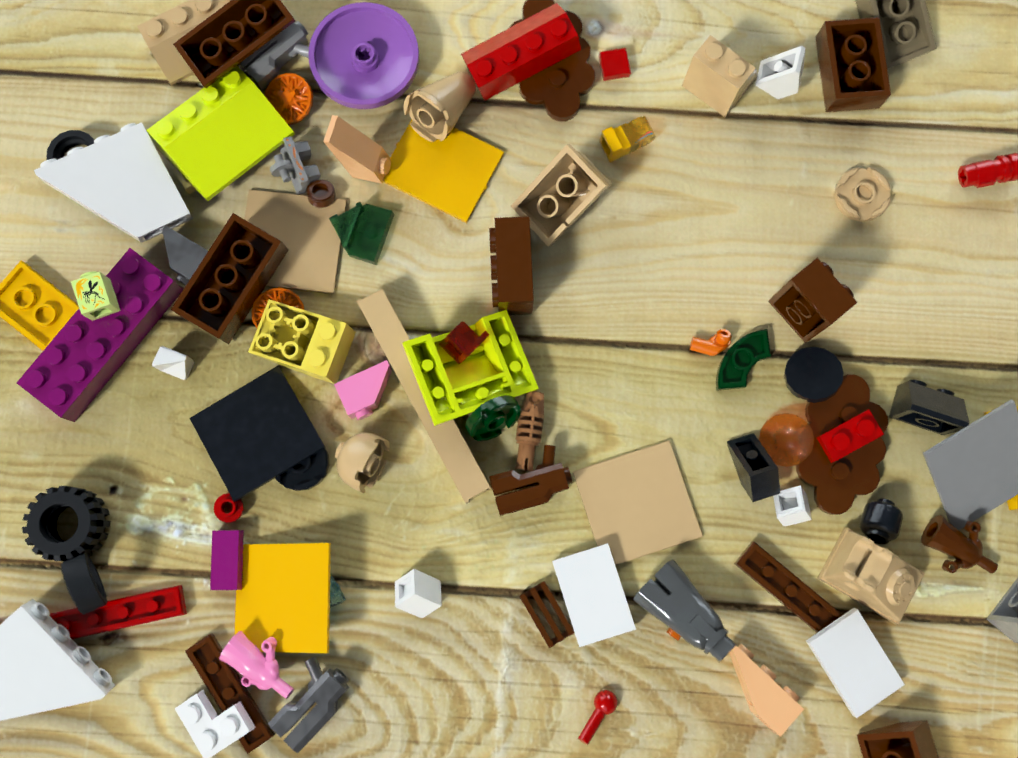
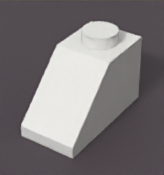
M799 46L762 60L755 86L776 99L798 93L804 69L806 48Z

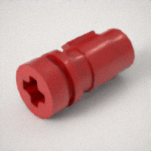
M1018 153L1006 154L1005 156L1000 155L996 156L994 160H983L960 166L958 170L960 185L964 188L970 186L980 188L994 185L996 181L1006 183L1007 181L1018 180Z

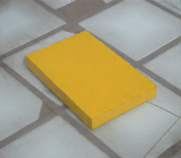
M22 260L0 283V317L42 351L79 309V305Z

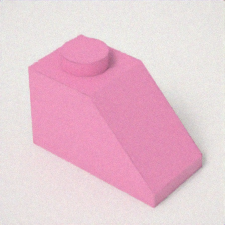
M387 360L334 384L347 415L351 419L357 418V420L367 418L373 414L372 410L379 406L392 372Z

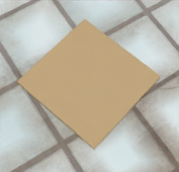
M249 189L244 219L279 239L289 249L266 287L334 294L347 200L335 199L330 206L318 208L309 203L306 195Z
M670 441L573 471L596 545L600 546L608 543L615 565L703 537Z

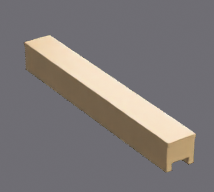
M383 289L362 300H357L361 311L464 502L468 504L470 500L490 490V486L454 419L434 426L402 344L410 339Z

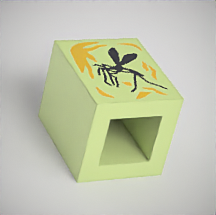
M100 271L86 272L80 276V279L71 281L80 312L85 317L94 321L120 311L111 280Z

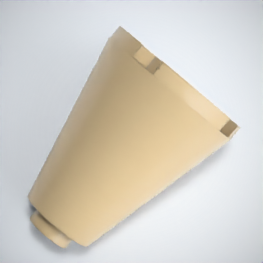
M460 71L411 92L404 100L405 116L409 113L412 119L411 127L428 141L445 140L476 92L474 79L469 74Z

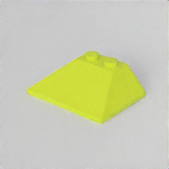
M507 310L484 316L474 325L435 337L427 334L402 343L434 426L470 414L490 399L506 395L515 398L539 389Z

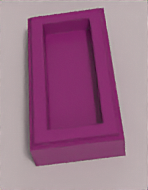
M244 530L212 531L210 590H242Z

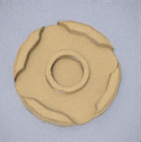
M853 168L846 172L836 184L834 192L836 206L843 215L851 220L858 222L872 221L881 216L890 205V184L884 175L875 169Z

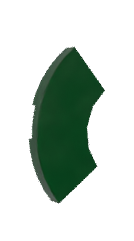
M767 329L752 332L739 339L730 347L723 356L717 371L716 391L745 388L747 386V375L752 366L758 361L771 357Z

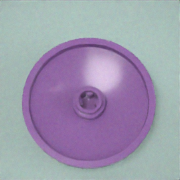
M352 3L334 10L319 23L309 45V64L316 83L329 98L350 108L373 109L393 102L410 87L418 70L419 49L411 26L399 13L377 3Z

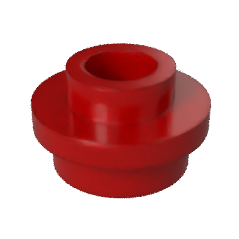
M230 493L218 497L214 504V513L222 522H234L242 516L244 511L242 499L234 502ZM228 502L233 506L230 513L224 511V505Z

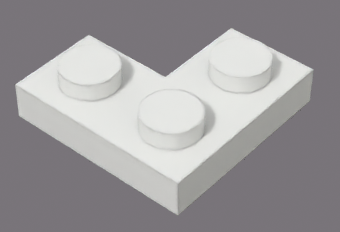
M203 690L175 708L203 758H211L256 728L241 701L220 715H217Z

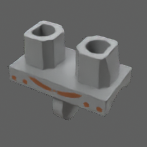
M292 136L283 138L285 145L280 149L281 154L274 156L276 163L270 167V171L274 177L281 176L283 182L291 180L296 194L305 193L310 183L320 179V172L315 164L303 167L302 161L308 160L311 157V149L308 142H294Z

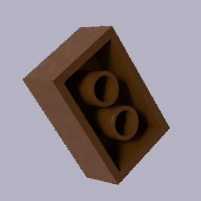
M879 17L825 21L815 39L826 113L879 109L891 95Z
M529 216L495 218V227L489 228L490 253H496V255H490L491 280H497V283H492L493 308L498 307V312L507 310L509 315L532 314L534 295Z
M818 258L795 275L768 301L805 343L832 325L858 303L854 299L851 289L841 284L835 278L832 268L827 263L821 262Z

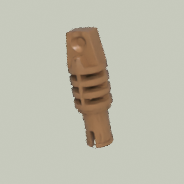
M532 391L524 395L515 438L516 444H519L515 470L533 471L535 449L541 444L544 393Z

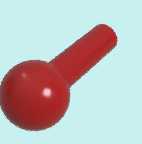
M602 690L596 694L594 698L595 710L578 737L584 744L588 745L605 715H609L616 710L618 700L613 692Z

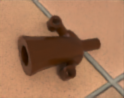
M942 515L935 516L926 526L921 536V543L956 559L955 561L945 560L942 565L944 571L955 573L959 568L969 569L975 565L991 574L997 570L998 564L983 555L982 542L978 539L979 531L981 530L978 522L967 521L964 528L969 532V537L956 529Z

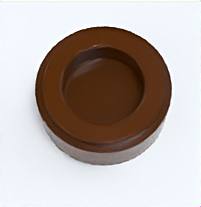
M316 180L310 183L307 187L309 203L318 208L330 206L335 200V189L332 183L326 180Z

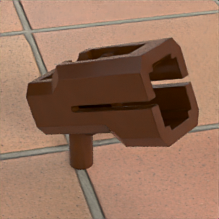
M544 445L543 462L534 471L519 474L514 470H509L489 476L494 496L538 484L495 497L500 516L548 503L552 494L569 489L568 484L573 482L568 466L563 468L562 463L554 465L556 446Z

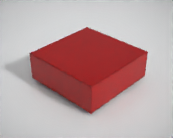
M626 48L599 52L598 57L603 81L630 77L631 71Z

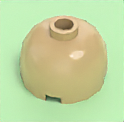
M367 432L358 433L350 437L345 443H340L335 452V458H337L336 467L340 479L351 488L362 493L366 492L365 486L372 488L385 467L387 460L383 459L382 456L384 450L389 452V441Z

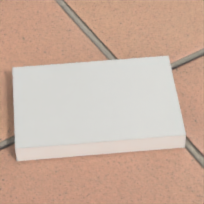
M608 543L552 561L579 647L636 630Z
M852 608L806 640L847 708L856 718L905 685L858 609Z

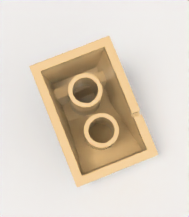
M567 144L516 199L511 207L520 217L529 216L530 228L549 247L560 238L612 183L592 164L585 154L576 151L570 144Z
M844 528L817 579L861 605L868 607L890 622L899 625L925 573L902 560L888 549L876 545L869 538L849 528Z

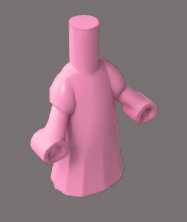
M242 631L235 634L223 649L219 659L243 675L241 679L243 686L256 685L261 690L273 688L285 699L294 691V688L279 677V664L275 660L277 640L274 637L267 638L261 645L262 650L266 652V656Z

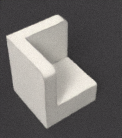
M413 569L395 581L396 608L419 618H424L442 606L440 580Z

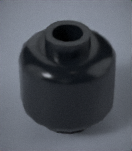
M881 498L877 501L869 502L864 507L860 529L865 534V537L874 541V543L888 544L889 541H893L898 537L903 514L891 500Z

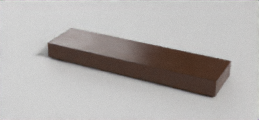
M754 541L748 545L734 563L816 633L842 616L838 610Z
M212 633L187 649L185 653L222 713L241 701L256 727L238 739L248 754L272 738L275 733L248 689L241 684V678L236 670L219 659L223 649Z

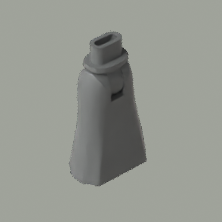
M674 559L668 561L654 575L655 581L650 579L636 593L633 600L680 635L689 644L704 650L706 655L711 653L720 662L736 644L727 636L729 631L724 629L717 613L700 595Z

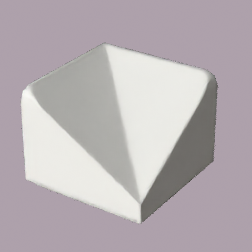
M162 346L159 348L152 366L162 372L186 380L195 362L187 355Z
M801 485L781 490L780 494L773 496L776 516L783 526L812 520L808 497Z

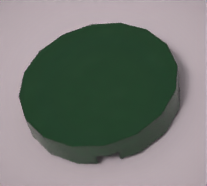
M510 395L490 399L472 412L467 419L465 427L474 440L487 441L496 438L502 434L501 429L505 426L509 429L519 419L521 408L516 399Z

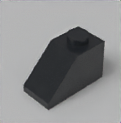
M752 433L727 441V446L741 485L752 502L780 494L778 467L756 435Z

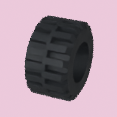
M69 486L51 487L46 489L47 494L39 493L35 497L37 502L29 503L27 508L31 511L29 514H24L23 520L27 521V526L22 527L23 533L29 535L25 541L27 545L34 546L32 551L36 555H42V558L46 560L66 561L83 553L88 554L90 557L93 555L92 550H99L103 546L100 540L107 539L108 533L104 531L105 527H110L111 521H106L105 516L110 515L109 510L102 508L105 503L101 498H95L97 494L92 491H86V489ZM72 507L78 516V527L75 534L69 540L64 541L57 532V519L65 509Z

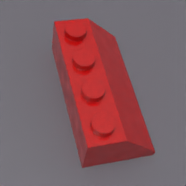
M555 3L461 53V56L485 101L580 51L581 46L579 36L567 13L558 3Z

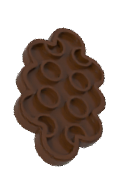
M526 0L522 11L523 19L515 21L510 27L550 7L555 2L553 0ZM570 11L565 12L579 36L581 50L519 82V92L522 98L533 105L544 104L547 114L557 121H568L577 115L580 107V96L587 94L592 89L595 81V72L588 63L591 53L590 45L581 37L582 22L575 13Z
M852 374L843 376L842 384L833 397L823 402L807 403L805 416L809 424L804 426L799 433V444L804 452L797 460L796 472L805 484L815 487V503L822 512L829 515H839L847 512L853 504L855 495H867L878 487L880 474L876 465L884 459L886 454L885 443L879 437L831 463L816 438L868 409L883 433L886 431L888 416L885 410L880 405L869 402L870 389L867 382L862 377Z

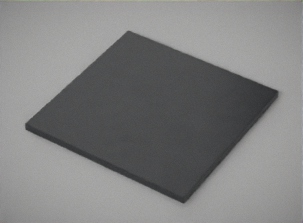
M279 366L190 417L196 432L234 502L325 448L324 443Z

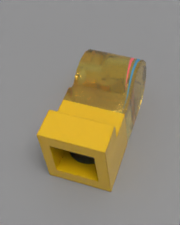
M641 116L628 124L625 123L614 129L610 127L603 130L599 142L611 163L646 146L655 139L656 135L646 116Z

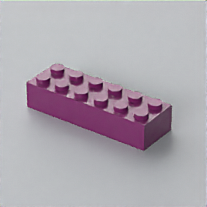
M131 248L126 251L106 275L111 280L120 311L92 321L82 315L79 308L17 381L19 386L60 418L72 422L79 418L183 291V288Z

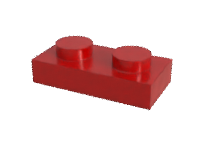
M868 409L816 438L830 462L833 463L883 436L884 433Z

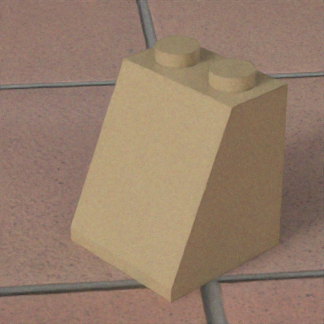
M710 35L693 55L682 86L726 117L757 78L758 74L753 65Z

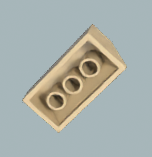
M188 0L137 26L171 86L194 75L173 44L231 0Z

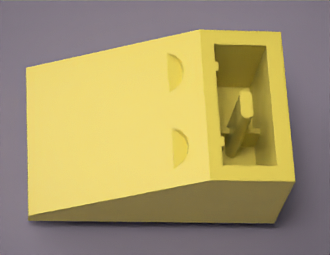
M269 299L248 352L308 376L335 384L339 379L356 332L347 323Z

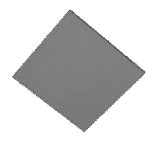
M1012 399L923 453L948 521L958 530L965 527L967 521H975L1018 494V411L1015 401Z

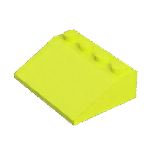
M235 66L209 87L201 89L146 130L157 149L207 201L211 200L284 143L283 138L295 135L294 131L259 88L238 66Z

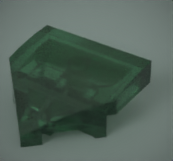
M358 202L354 208L343 214L331 216L329 219L348 255L352 258L377 265L394 217L393 211L370 204L362 205L361 202Z

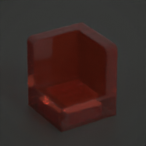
M462 321L439 345L460 364L489 334L487 331H484L478 336Z

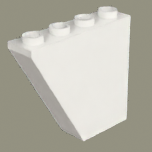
M142 122L137 125L136 123L127 124L120 129L121 132L112 136H100L94 140V144L85 148L82 146L73 148L67 152V156L58 160L55 158L46 160L40 164V168L34 170L35 174L44 183L141 243L162 234L165 225L173 229L193 219Z
M34 599L20 606L0 624V721L100 700L115 686L110 674L106 670L99 668L91 660L89 652L85 648L78 646L70 638L69 631L64 626L57 624L49 616L48 609Z

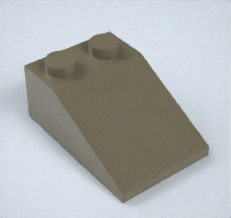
M855 0L860 19L877 17L880 19L887 69L937 49L925 0Z

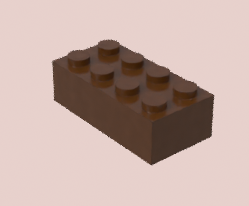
M232 213L171 310L229 345L252 309L253 303L262 293L289 249L279 239Z

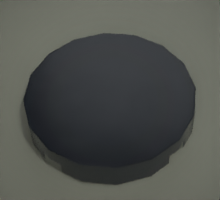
M807 347L792 354L786 363L784 379L787 388L794 396L807 400V402L817 403L826 401L837 393L842 384L844 372L841 362L833 353L824 348Z
M326 448L275 478L276 481L284 487L295 491L310 490L319 485L325 478L329 468V454Z

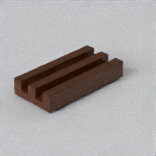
M545 581L519 596L549 648L574 634L572 627ZM541 589L566 629L564 632H560L540 598L538 591ZM531 595L553 630L554 638L550 639L527 599Z

